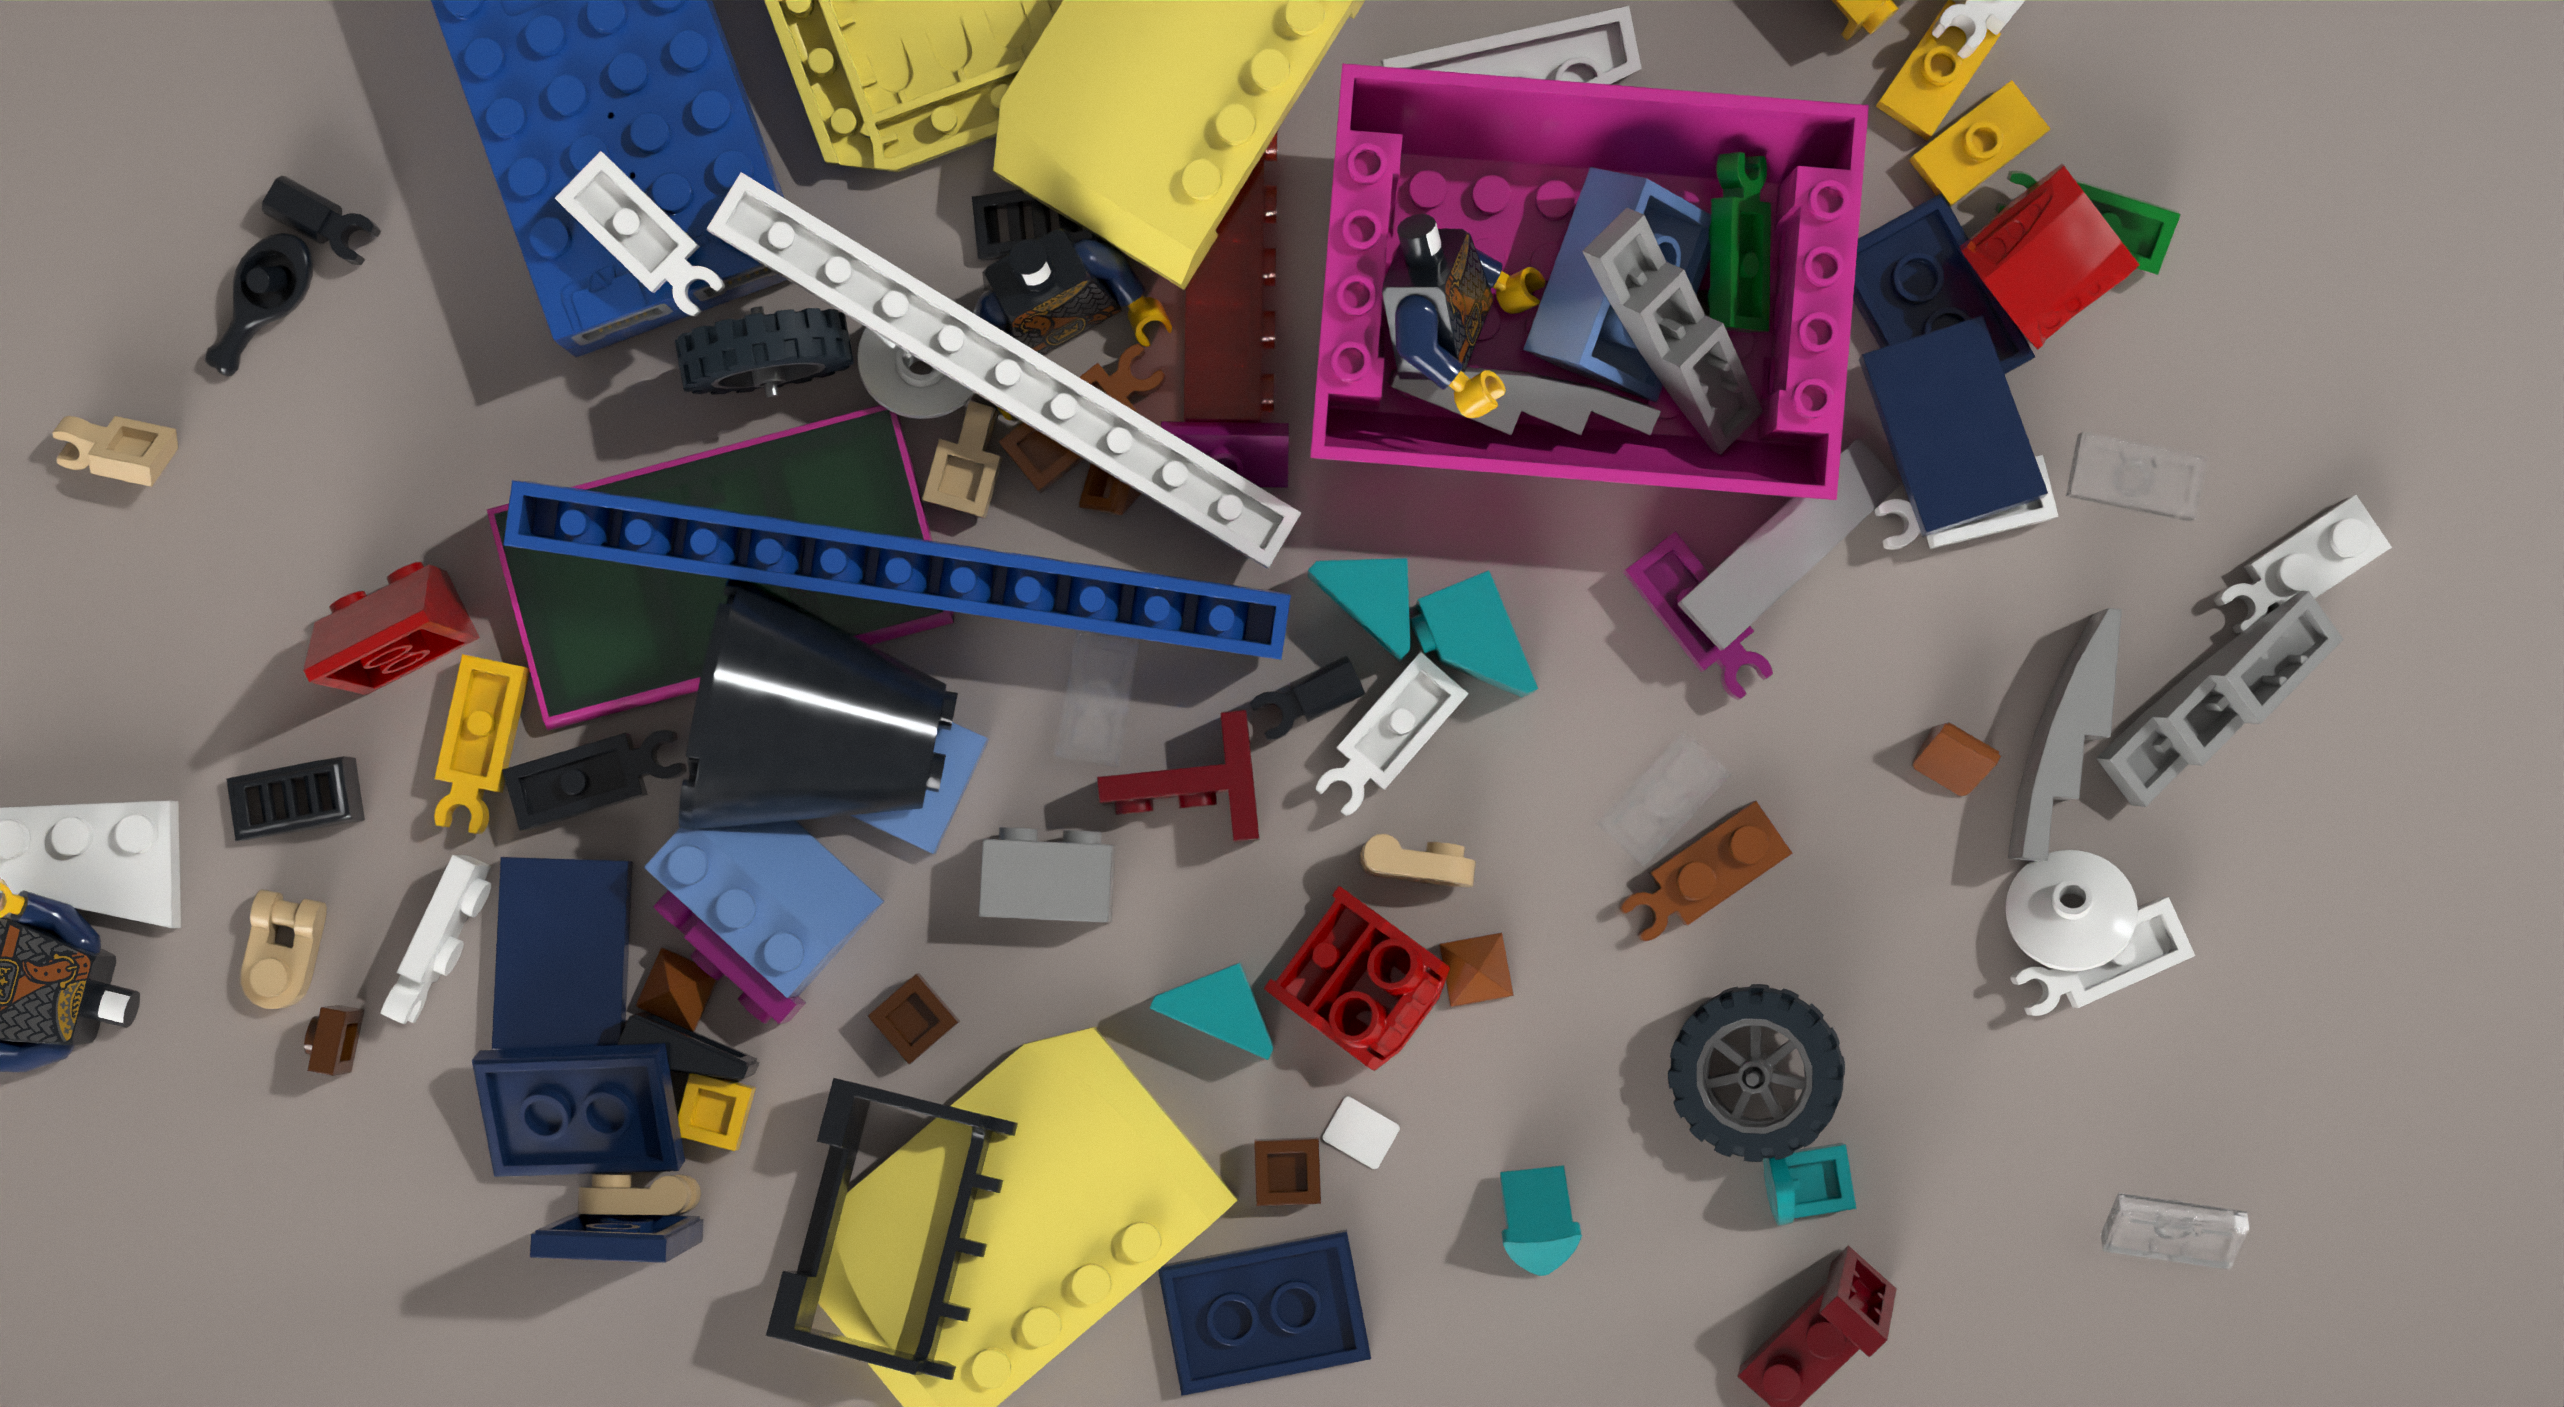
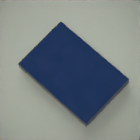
M1942 194L1933 197L1858 238L1853 301L1880 348L1983 315L2004 374L2035 358L2021 330L1961 252L1959 246L1966 242L1968 237Z
M1983 315L1861 355L1859 363L1922 537L2042 499L2048 494Z
M500 858L492 1049L609 1046L618 1044L626 1024L633 861Z
M665 1043L480 1050L472 1059L494 1177L679 1171L685 1162Z
M577 1212L535 1230L531 1234L530 1258L666 1263L703 1241L704 1219H700V1216L604 1215L578 1214Z
M1347 1229L1164 1264L1158 1269L1181 1396L1371 1359Z

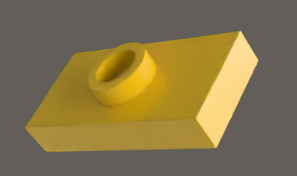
M1952 0L1946 2L1875 106L1926 141L1930 139L2001 35L1999 32L1996 36L1987 29L1984 40L1969 57L1962 59L1957 55L1966 42V35L1962 29L1950 26L1947 27L1940 37L1936 38L1932 35L1933 26L1947 8L1956 4Z
M2011 80L1915 153L1909 159V162L1936 196L1942 194L1951 207L2046 135L2051 129Z

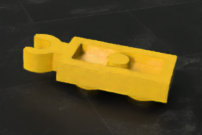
M462 654L434 777L436 780L451 782L452 786L450 794L444 796L436 806L434 814L436 826L450 827L453 812L457 807L464 805L471 813L468 832L482 834L487 828L489 810L483 801L484 791L489 790L503 793L505 778L502 770L509 767L530 673L529 668Z

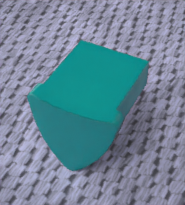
M1837 1143L1798 1149L1794 1151L1793 1155L1775 1160V1157L1764 1158L1763 1166L1767 1197L1771 1212L1778 1226L1792 1224L1794 1218L1857 1209L1846 1144Z
M1564 1165L1500 1172V1186L1507 1229L1501 1232L1503 1246L1509 1257L1517 1265L1538 1276H1546L1571 1257L1582 1238L1580 1223L1573 1222Z

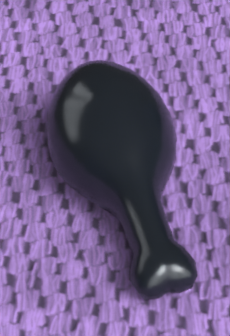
M287 233L270 235L252 246L241 258L233 278V319L221 340L209 347L205 356V362L209 366L216 368L220 374L228 377L238 371L241 354L253 336L267 324L289 315L304 300L313 276V259L311 251L301 238Z

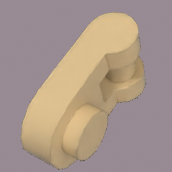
M1377 834L1371 837L1361 848L1359 854V863L1368 875L1441 886L1473 887L1476 867L1475 860L1464 858V846L1442 842H1427L1426 852L1406 850L1401 848L1399 842L1393 836L1387 834Z
M264 889L258 891L251 908V929L241 968V986L245 995L253 1004L265 1009L286 1008L297 1004L306 995L312 981L327 915L326 903L305 898L299 904L283 900V894ZM279 926L294 929L293 946L275 943Z
M592 1174V1187H579L578 1214L671 1215L685 1213L697 1206L700 1201L701 1190L694 1178L683 1174L660 1177L653 1182L651 1187H631V1174Z

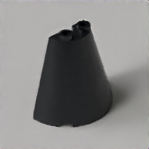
M728 579L723 594L728 596L727 603H719L692 718L686 757H688L689 779H683L679 827L694 830L922 809L926 790L939 792L946 754L934 752L938 728L951 731L958 693L946 691L947 684L747 581Z

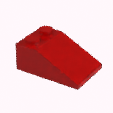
M415 562L389 574L386 578L389 585L368 596L365 591H357L333 602L329 606L332 614L314 622L303 669L308 681L368 695L479 639L480 637L448 572L431 564L424 567L422 562Z

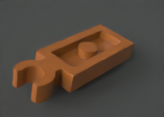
M1141 344L1132 345L1122 353L1118 361V370L1111 376H1108L1097 362L1079 377L1137 413L1138 411L1130 403L1129 399L1135 394L1149 395L1156 392L1166 380L1165 374L1161 369L1154 372L1151 377L1143 380L1137 379L1132 375V365L1145 355V350ZM1024 422L999 441L1003 449L1040 494L1084 459Z
M1752 801L1650 871V876L1659 888L1653 893L1639 892L1629 895L1621 902L1619 909L1623 914L1632 911L1641 904L1651 909L1653 913L1651 925L1637 934L1641 941H1649L1662 934L1667 926L1668 916L1676 912L1683 924L1688 926L1793 853L1758 802Z

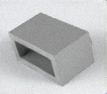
M999 827V840L983 839L979 917L1112 922L1115 846L1101 844L1102 832L1063 830V843L1037 841L1038 829Z

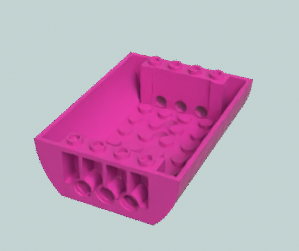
M1342 63L1310 458L1837 500L1869 105ZM1743 152L1745 157L1765 156L1767 177L1764 186L1760 190V201L1771 203L1769 332L1745 333L1727 330L1763 412L1721 455L1711 450L1673 401L1664 386L1657 402H1653L1569 372L1524 351L1526 340L1540 304L1521 313H1507L1500 306L1494 288L1490 289L1493 303L1467 367L1523 371L1588 384L1651 405L1661 411L1651 435L1592 411L1581 435L1522 411L1512 435H1509L1393 388L1387 382L1391 371L1397 370L1382 288L1384 279L1400 245L1397 227L1405 218L1416 214H1428L1434 217L1438 229H1464L1470 233L1475 248L1501 262L1503 265L1502 271L1509 276L1527 267L1535 268L1545 279V286L1532 292V296L1541 302L1590 167L1647 178L1711 214V199L1723 198V189L1717 177L1719 154ZM1711 257L1698 292L1708 293Z

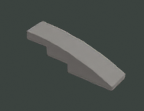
M1626 208L1582 252L1609 303L1641 355L1712 451L1721 455L1762 414L1763 410L1724 324L1705 316L1685 270L1666 262L1645 215Z
M1466 367L1464 372L1471 379L1484 370H1490L1501 379L1506 392L1496 400L1498 407L1481 417L1470 419L1509 435H1512L1521 411L1579 435L1582 434L1591 411L1648 435H1651L1661 412L1651 405L1588 384L1534 373ZM1397 370L1391 371L1387 381L1391 387L1462 415L1454 401V390L1448 386L1443 390L1431 380L1399 379Z
M1857 438L1840 454L1837 500L1793 497L1686 595L1678 605L1720 651L1724 650L1858 526L1901 483L1864 443Z
M2300 591L2247 628L2189 673L2136 719L2096 759L2131 805L2147 807L2188 764L2203 766L2245 723L2261 724L2344 639L2309 591Z
M2108 608L2094 613L2060 670L2036 727L2017 794L2008 859L2048 861L2053 800L2067 801L2079 799L2084 740L2095 741L2111 737L2122 609Z

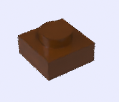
M919 973L910 978L868 1015L869 1019L909 1065L961 1022Z
M343 1005L320 1008L319 1017L314 1016L311 1019L305 1035L304 1051L310 1055L307 1071L331 1076L352 1072L365 1010Z
M1319 1137L1254 1140L1256 1206L1321 1204Z

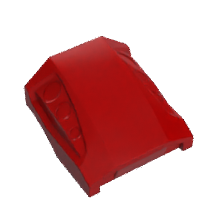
M2063 163L2011 201L1981 230L1959 246L1961 252L1978 276L2037 350L2072 317L2119 284L2140 266Z
M1338 886L1332 894L1335 898L1332 906L1276 981L1270 978L1263 989L1365 1066L1376 1071L1403 1049L1439 1000L1450 967L1348 891Z

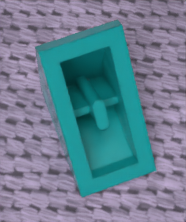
M1408 558L1316 561L1308 569L1307 577L1399 663L1406 657L1410 651Z
M1241 962L1157 994L1151 1003L1150 1009L1266 1060H1269L1273 1051V1042Z

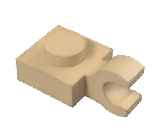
M969 401L958 444L939 439L922 497L923 501L986 519L1003 460L999 455L985 452L998 416V411L994 407Z
M66 416L63 417L52 432L53 438L71 442L67 443L57 456V463L72 470H81L89 466L90 474L150 487L154 485L178 450L176 429L114 416L107 427L89 423L79 417Z

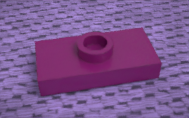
M1161 421V428L1258 487L1288 488L1289 423Z

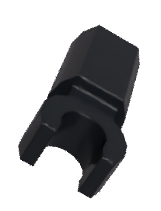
M280 176L275 179L262 202L264 214L319 244L329 241L331 248L339 257L354 265H362L365 259L349 248L348 240L350 235L357 230H364L376 237L381 233L379 227L367 217L355 213L342 216L341 206L286 176Z
M1346 655L1290 682L1292 690L1285 694L1272 691L1257 695L1250 702V706L1253 711L1259 710L1266 705H1275L1281 710L1283 715L1281 723L1264 733L1267 741H1272L1286 736L1292 729L1296 719L1305 716L1306 720L1310 722L1365 695V691Z

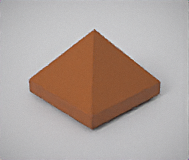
M1091 463L1079 501V507L1085 510L1123 515L1142 493Z
M1502 932L1439 944L1442 961L1450 967L1446 979L1450 1007L1514 996Z
M661 947L635 1006L694 1032L717 980L708 975L693 960Z

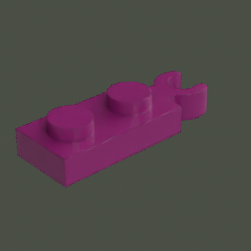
M1676 531L1623 572L1700 672L1707 669L1714 662H1717L1722 669L1721 682L1723 688L1732 698L1739 700L1747 694L1736 678L1737 671L1741 666L1748 665L1753 667L1763 680L1773 674L1772 667L1764 656L1756 652L1746 651L1740 643L1754 632L1751 626L1743 631L1724 650L1720 651L1678 605L1709 573Z
M669 890L653 906L660 915L685 935L684 938L696 948L690 955L692 960L717 981L726 975L743 991L737 998L740 1004L762 1023L767 1024L771 1018L778 1024L789 1022L806 1004L799 996L786 998Z

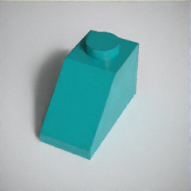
M1489 570L1417 600L1415 606L1419 615L1410 618V623L1424 654L1434 650L1440 664L1519 697H1525L1538 690L1536 681Z

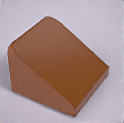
M1948 722L1932 727L1913 759L1912 766L1916 771L1955 794L1966 796L1997 765L2001 756L1996 749Z

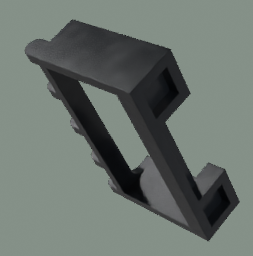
M833 1078L817 1142L830 1145L798 1269L797 1271L782 1272L766 1336L912 1375L927 1374L953 1380L956 1366L945 1361L934 1360L945 1317L968 1322L971 1308L950 1303L949 1300L961 1253L984 1257L987 1244L965 1237L978 1188L996 1193L1001 1192L1003 1180L982 1175L992 1131L1004 1136H1015L1018 1123ZM871 1101L972 1126V1138L923 1331L914 1355L812 1328Z

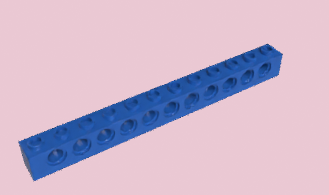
M512 480L503 544L504 546L1282 660L1291 599L1289 593L530 481Z

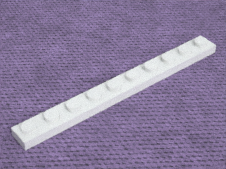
M742 172L737 177L707 227L708 232L1264 568L1270 567L1301 514L1300 511Z

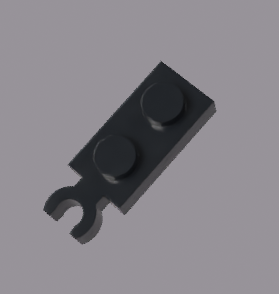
M669 730L653 732L646 737L641 747L634 749L631 735L622 733L503 769V775L519 830L526 832L648 795L643 777L648 775L667 780L682 776L687 772L684 763H675L664 767L657 759V751L660 746L678 740L677 733Z

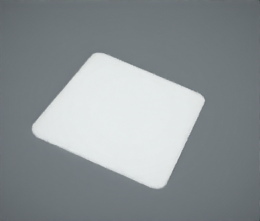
M1347 1096L1343 1099L1323 1134V1140L1366 1166L1377 1169L1397 1136L1400 1127L1395 1122Z

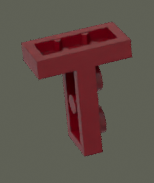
M1246 710L1221 712L1226 764L1097 777L1100 803L1103 805L1115 804V815L1153 812V800L1178 797L1179 809L1217 805L1216 793L1228 792L1233 841L1260 840Z
M1848 1245L1831 1262L1827 1282L1740 1365L1737 1377L1771 1407H1800L1858 1350L1871 1357L1888 1340L1897 1288Z

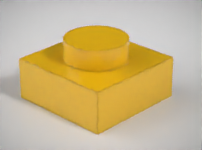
M689 1073L678 1114L681 1137L731 1151L739 1150L756 1087L719 1077Z

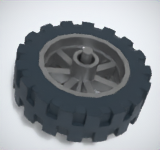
M762 306L751 308V314L745 315V318L738 320L730 318L717 321L714 326L703 325L691 329L692 332L679 335L678 339L675 340L683 389L685 392L692 391L693 394L710 392L711 395H718L731 391L745 393L764 388L766 398L779 396L778 388L784 387V384L805 383L812 381L814 377L824 378L835 374V371L846 370L850 367L849 365L854 363L846 316L835 309L821 311L820 308H806L799 312H794V309L778 310L774 314L765 315Z
M1751 984L1750 987L1741 988L1737 986L1724 990L1697 1008L1681 1028L1672 1046L1668 1083L1669 1089H1673L1675 1096L1673 1102L1680 1118L1684 1117L1690 1124V1132L1701 1142L1705 1139L1708 1143L1715 1146L1714 1151L1721 1155L1731 1157L1734 1154L1744 1157V1161L1762 1162L1763 1158L1775 1157V1160L1783 1159L1793 1155L1795 1150L1803 1146L1805 1148L1813 1143L1833 1118L1842 1096L1845 1075V1061L1839 1048L1840 1041L1833 1027L1830 1028L1823 1019V1013L1812 1003L1808 1005L1799 999V995L1793 991L1784 988L1777 990L1769 988V985ZM1750 1026L1751 1054L1746 1057L1723 1039V1037L1733 1030ZM1761 1026L1773 1029L1789 1040L1771 1055L1762 1052ZM1714 1048L1738 1065L1740 1069L1710 1076V1059ZM1797 1048L1804 1064L1805 1077L1775 1071V1065ZM1770 1082L1802 1089L1797 1101L1785 1112H1783L1769 1084ZM1734 1083L1740 1085L1743 1091L1733 1111L1718 1098L1713 1088ZM1760 1093L1772 1115L1771 1118L1757 1119L1743 1116L1752 1094Z

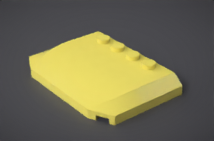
M1063 0L764 1L824 161L830 165L900 172L997 136L1000 100Z
M1063 0L1000 100L993 171L1001 179L1185 290L1218 237L1215 231L1343 25L1349 17L1355 18L1365 0Z
M1096 1027L1023 1044L951 1105L952 1107L1016 1122L1018 1125L1015 1136H1004L992 1131L982 1175L1003 1180L1001 1192L996 1193L978 1188L965 1237L987 1244L984 1257L961 1253L949 1300L950 1303L971 1308L968 1322L945 1317L934 1360L945 1361L956 1366L953 1380L927 1374L912 1375L868 1363L903 1407H997L1238 1201L1236 1195ZM938 1117L935 1118L847 1192L818 1304L845 1337L915 1354L923 1331L972 1138V1126Z

